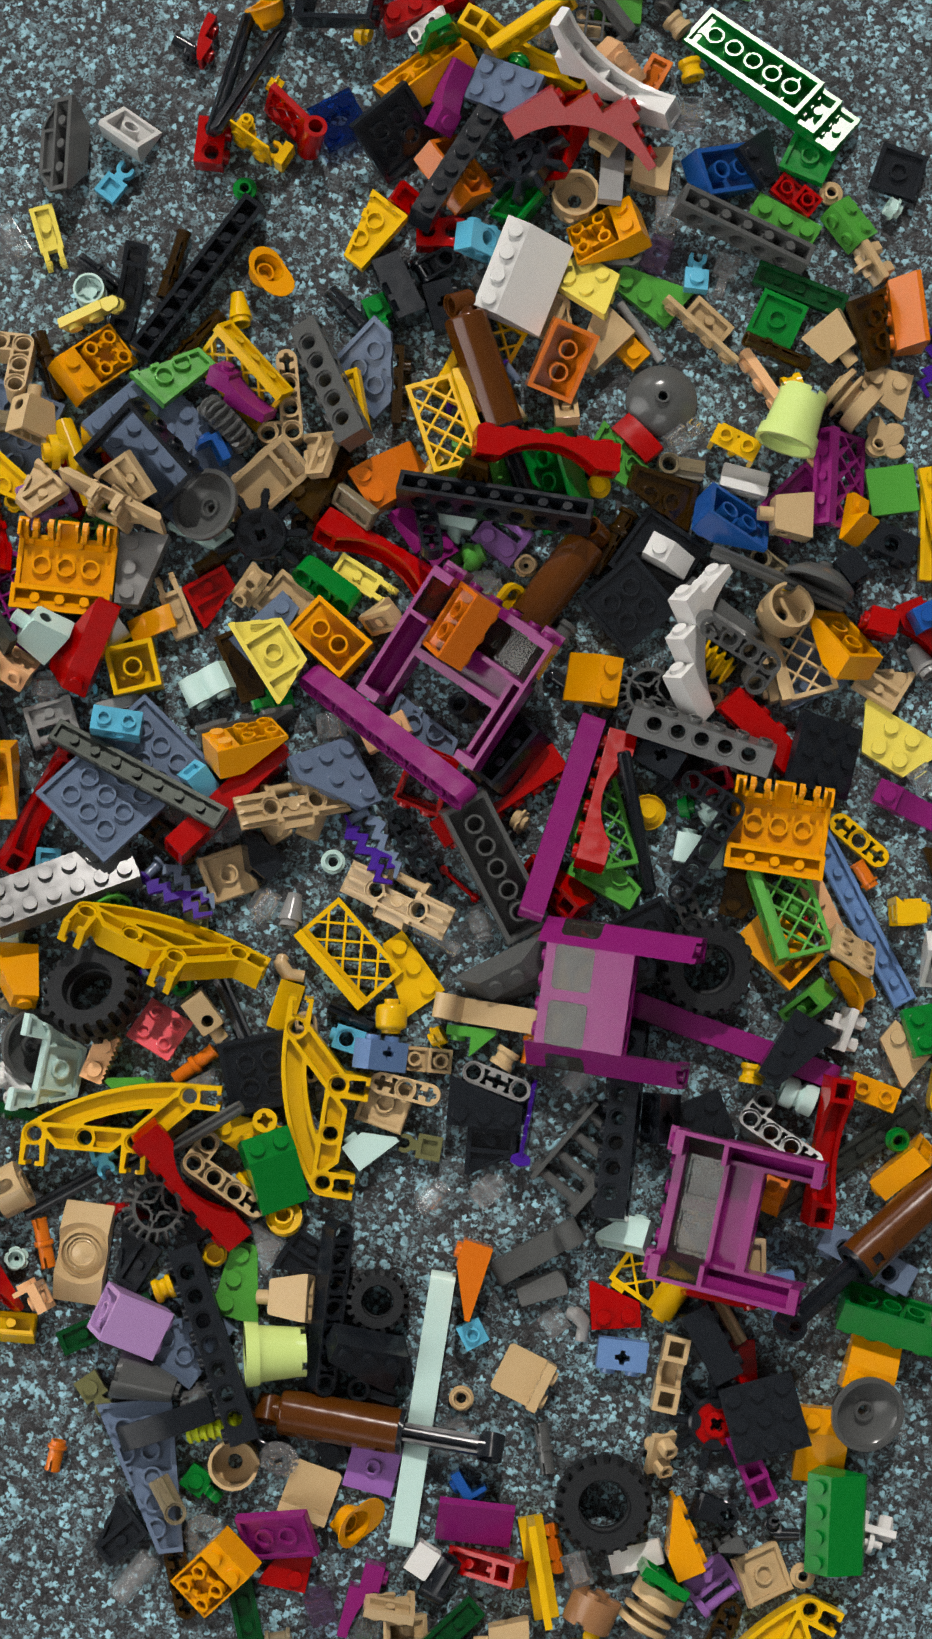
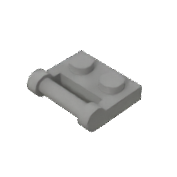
M70 694L22 708L36 751L43 749V746L52 744L47 739L50 734L40 737L38 730L56 725L60 718L70 721L72 725L81 729Z

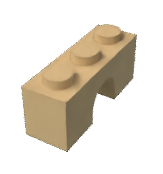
M664 1332L649 1403L651 1410L676 1415L681 1394L682 1373L684 1366L687 1365L692 1341L689 1337Z

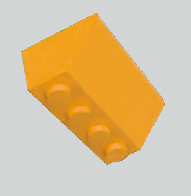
M458 37L455 43L448 46L443 45L423 56H420L418 51L373 84V87L380 97H383L399 82L404 80L408 83L424 108L433 103L430 100L452 57L458 58L473 69L476 68L478 60L469 42Z

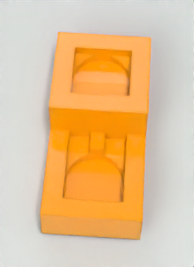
M169 603L127 621L133 641L149 637L154 639L161 633L178 628L171 604Z

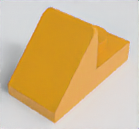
M855 492L847 493L839 539L853 547H858L879 524L880 520L868 514L870 501Z

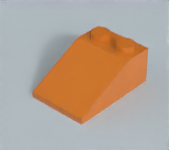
M408 441L365 460L347 472L348 478L357 493L380 510L378 514L380 515L397 505L396 486L401 469L423 473L426 466L412 442Z
M465 1236L463 1241H457L453 1257L457 1258L456 1264L464 1321L470 1322L493 1247Z

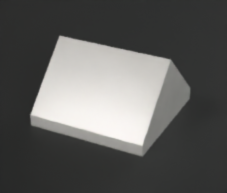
M124 106L100 119L98 123L102 136L140 163H142L162 135L161 131Z

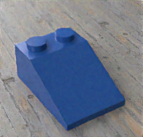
M745 142L695 149L681 160L689 184L722 200L758 190L733 152Z
M712 482L696 498L691 529L697 535L714 543L763 553L767 550L769 526L764 521L757 520L754 508L715 482Z

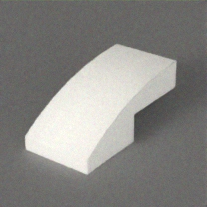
M660 1538L639 1540L635 1545H628V1550L623 1552L617 1550L613 1551L614 1555H608L612 1575L639 1570L637 1563L641 1556L656 1565L665 1563Z

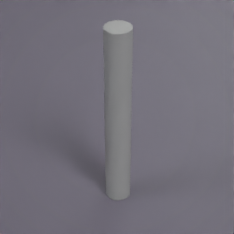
M619 302L616 308L635 330V334L651 353L650 355L656 363L662 362L665 357L625 302Z

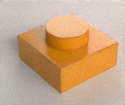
M633 337L617 352L616 356L634 372L651 353Z

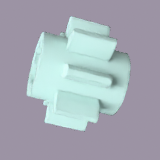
M711 798L708 799L709 802L715 803ZM701 803L702 809L697 813L707 828L718 813L704 803ZM717 823L713 828L716 829L723 824Z

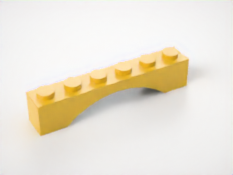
M470 2L457 21V26L462 34L461 37L484 50L488 48L491 52L492 50L485 40L504 28L491 14ZM527 42L513 51L524 53L530 61L529 70L545 75L547 78L546 84H553L555 89L560 87L562 92L579 89L588 90L585 79L560 73L555 55L542 51ZM508 54L507 56H505V57L503 58V60L506 61V62H508V56H509L510 54Z

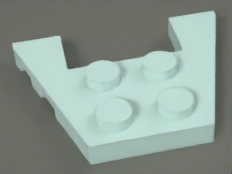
M25 1013L20 1035L42 1039L32 1090L9 1087L5 1110L16 1111L19 1108H30L38 1104L77 1098L82 1078L79 1074L86 1059L87 1048L70 1039L67 1035L60 1033L50 1024L41 1021L34 1014Z

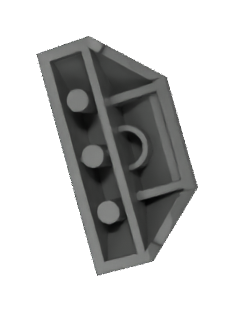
M73 94L54 98L53 107L48 113L41 131L39 176L51 193L71 189L88 173L90 126L76 96Z
M538 933L457 975V979L471 995L507 1005L541 987L538 985V977L540 971H543L544 961H542L541 956L543 947L547 946V942L537 941L540 935Z

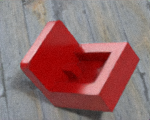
M401 180L387 200L409 216L411 207L420 193L405 180Z

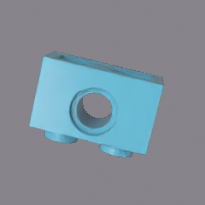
M468 217L467 220L457 222L454 251L489 265L502 231L498 230V227L495 225H487L481 222L480 218Z
M94 704L89 727L90 734L95 737L140 744L144 715L143 712Z

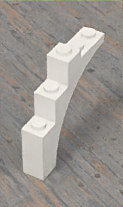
M561 6L550 23L559 48L556 52L555 60L560 73L585 79L588 89L593 94L597 92L601 99L615 102L628 94L630 99L635 97L641 108V111L638 112L640 119L636 121L637 123L670 131L681 114L677 97L641 83L611 63L585 36L577 24L571 9Z
M712 563L708 565L703 573L692 582V585H680L668 599L678 624L673 627L672 631L665 638L675 663L670 666L662 678L679 713L685 715L696 714L702 717L704 721L707 720L715 709L706 678V637L701 634L697 627L696 616L704 609L713 610L723 585L733 573L730 564Z

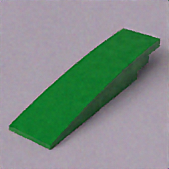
M712 7L682 38V42L725 79L791 130L797 132L801 137L830 157L860 125L861 119L842 107L843 101L825 90V83Z

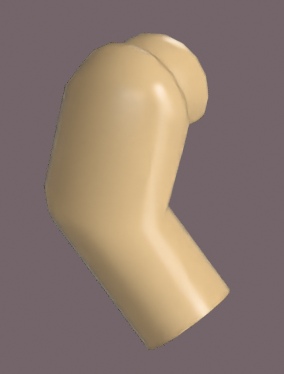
M283 953L278 954L273 964L280 977L284 980L304 983L306 971L292 969L288 962L289 957Z

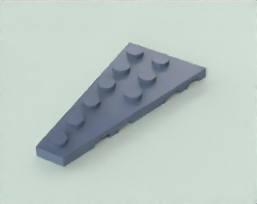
M172 1399L170 1403L130 1400L96 1404L157 1553L184 1552L182 1523L179 1525L167 1523L148 1484L169 1473L179 1493L175 1436L123 1452L116 1431L118 1426L173 1409ZM172 1506L169 1508V1517L173 1520L180 1519V1507Z

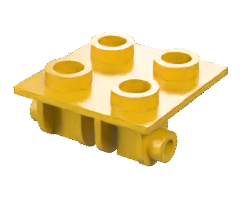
M244 113L237 122L230 119L234 143L243 150L247 148L253 152L252 155L259 162H266L272 166L270 147L256 137L257 132L253 116L249 113Z

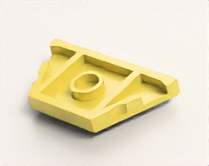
M575 257L569 260L557 292L605 321L608 318L610 304H613L615 291L618 290L621 282L620 274L600 262L578 266Z
M271 618L268 620L259 619L228 623L229 628L277 705L281 704L307 662L306 656L283 619Z
M867 699L865 701L860 753L900 778L932 760V738L871 700Z

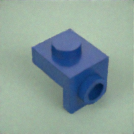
M219 431L213 434L206 432L198 437L195 444L197 452L210 447L220 468L229 465L233 452L229 443L223 441Z
M459 1467L450 1472L452 1479L449 1481V1484L455 1494L460 1493L463 1499L476 1501L485 1496L484 1492L487 1490L485 1482L471 1489Z

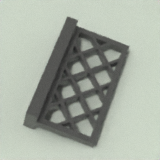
M588 0L587 3L576 1L578 7L587 8L585 19L575 18L577 23L585 24V36L587 25L601 27L600 38L587 37L590 42L600 44L604 40V27L614 28L619 35L615 39L619 41L627 40L634 34L636 26L616 0H592L595 4L590 3L591 0ZM590 8L599 9L602 12V22L588 20Z

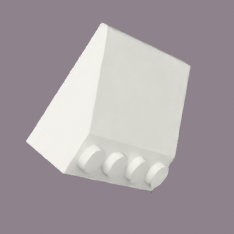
M508 214L473 305L477 307L476 309L483 308L488 318L539 338L574 247L535 225Z

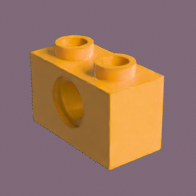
M850 1072L848 1078L857 1081L854 1100L887 1113L894 1112L902 1090L863 1074Z

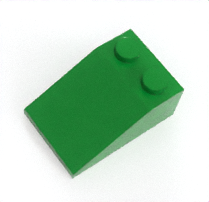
M288 1125L243 1140L237 1145L262 1217L309 1200L297 1149Z

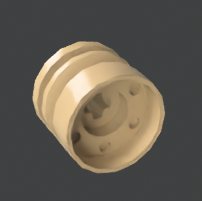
M854 368L840 376L826 392L828 400L824 408L826 410L831 404L835 405L828 414L830 417L842 411L844 414L839 420V424L849 433H852L884 396L873 384L862 391L860 386L865 379L863 376L853 383L851 380L857 373Z
M639 1574L631 1587L639 1599L635 1600L626 1597L624 1602L631 1609L621 1606L618 1614L629 1626L642 1635L653 1639H665L666 1634L660 1628L670 1630L672 1626L664 1616L677 1618L685 1602L680 1599L677 1602L673 1601L664 1594L665 1591L658 1585L655 1588L649 1586L642 1580L643 1577Z

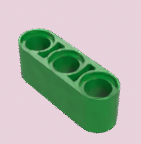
M306 556L292 571V577L299 586L314 597L320 594L343 616H347L362 599V594L355 585L315 556Z

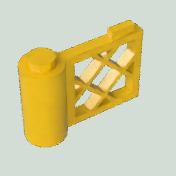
M626 1252L609 1276V1279L612 1280L610 1286L621 1294L626 1290L653 1310L651 1316L662 1324L665 1320L671 1322L687 1299V1296L681 1295L680 1290L687 1288L661 1282L656 1288L655 1281L657 1280L646 1279L637 1281L635 1266L643 1265L644 1262L634 1263L633 1253ZM629 1257H630V1258H631V1264H626V1265H624V1264L626 1263V1261H627V1260L629 1259ZM671 1261L666 1263L671 1268L666 1276H664L665 1278L696 1285L697 1280ZM632 1267L634 1282L624 1283L616 1277L621 1268ZM652 1281L654 1293L647 1300L639 1294L638 1283ZM635 1284L636 1291L628 1285Z

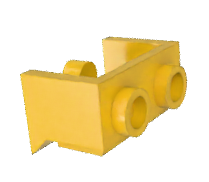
M723 422L722 424L718 423L707 448L711 450L715 444L727 450L726 454L729 457L737 455L747 460L748 462L745 467L750 468L762 444L756 438Z
M894 896L887 899L889 927L922 925L927 923V918L931 916L930 904L922 902V898L901 900Z

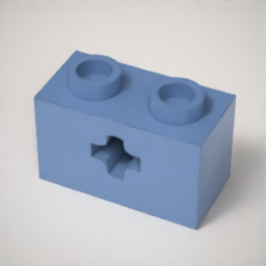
M366 1033V1038L355 1037L352 1067L406 1073L408 1043H400L399 1037L385 1036L384 1040H380L381 1035Z
M598 1335L595 1367L600 1368L601 1373L615 1374V1370L625 1371V1375L631 1377H639L640 1373L646 1374L649 1342L646 1340ZM624 1350L628 1359L624 1358L622 1363H619L615 1355H619Z

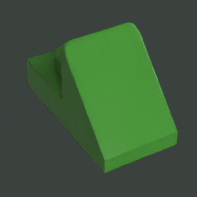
M447 1024L446 1035H451L450 1040L465 1041V1037H470L469 1057L496 1035V1030Z

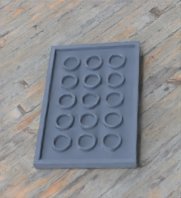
M133 380L81 422V427L93 437L127 400L139 396L149 403L151 410L157 417L164 420L168 430L183 442V447L189 454L198 459L203 469H217L231 477L247 464L238 454L233 452L229 465L220 468L210 447L197 452L195 444L198 437L206 432L213 434L216 430L213 431L211 429L212 427L209 423L201 418L198 411L183 395L163 409ZM134 413L101 446L112 460L129 449L132 451L157 490L156 493L149 497L156 506L187 475ZM172 503L163 514L177 528L173 518Z
M145 694L127 709L143 712L144 724L140 744L97 737L179 782L181 781L177 774L195 759L205 764L208 769L210 768L205 761L204 753ZM77 756L35 792L37 797L104 865L168 807L166 804Z

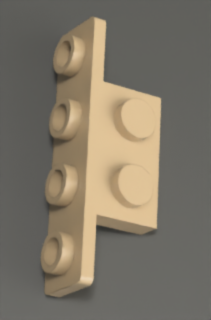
M671 295L664 298L662 304L665 305L664 309L673 317L677 316L687 331L697 334L700 337V342L706 348H712L718 353L717 357L721 362L734 366L740 361V358L723 343L735 327L700 295L687 309Z

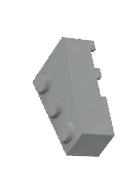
M120 531L114 594L115 604L122 606L123 609L142 610L158 569L163 563L165 553L172 542L169 534H165V536L144 532L125 534Z

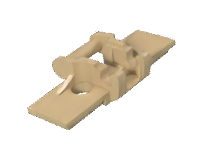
M60 467L58 469L63 482L70 489L84 495L88 500L85 511L89 516L93 518L98 517L114 526H118L125 534L131 532L134 524H141L164 536L167 533L160 512L70 467ZM108 504V509L112 510V512L110 513L102 509L101 506Z
M296 782L272 786L263 784L260 786V793L232 798L242 831L279 824L280 829L277 831L279 837L286 836L292 828L302 827L303 832L312 831L316 824V817L351 811L350 804L339 799L333 800L318 793L319 790L313 787L303 786ZM295 791L298 793V796L281 799L276 797V795ZM309 796H318L321 804L319 806L313 805L309 800ZM264 808H267L271 814L266 812Z
M356 860L353 861L340 892L374 908L372 914L374 918L385 921L403 932H407V925H410L443 941L457 909L430 897L432 884L428 882L424 884L401 872L397 880H394V869H390L387 875L382 873L381 877L392 880L393 884L394 881H398L418 891L415 899L397 892L396 889L392 888L393 885L381 884V895L374 897L371 894V887L375 884L373 883V878L376 871H367L368 866ZM423 904L425 913L417 918L415 916L417 909Z

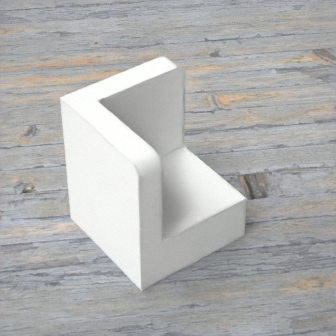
M420 1537L405 1560L403 1568L422 1581H425L441 1557V1550Z

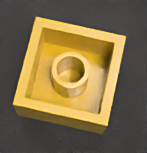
M152 637L107 647L105 659L115 697L129 694L141 695L165 689L157 650Z

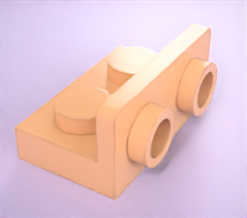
M16 645L11 654L4 656L0 651V680L20 692L41 663Z
M35 1277L16 1286L18 1291L12 1294L15 1299L28 1293V1304L32 1311H37L38 1315L57 1305L44 1278L36 1281Z

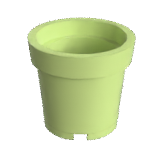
M787 381L786 385L781 383L779 392L766 419L761 421L755 433V438L767 448L795 458H813L819 443L817 434L828 400L827 395L820 390L818 394L811 391L813 386L798 381Z
M243 1321V1363L246 1388L260 1386L262 1382L307 1377V1370H302L305 1369L304 1363H307L306 1334H301L304 1333L305 1326L258 1325V1322Z

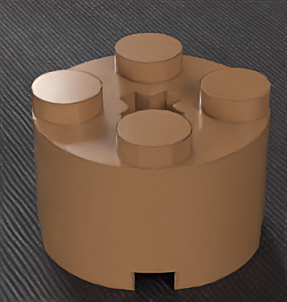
M577 1581L562 1616L573 1625L578 1623L583 1626V1630L589 1633L606 1637L609 1636L622 1603L611 1598V1594L603 1589L597 1588L596 1591L590 1590L589 1585Z

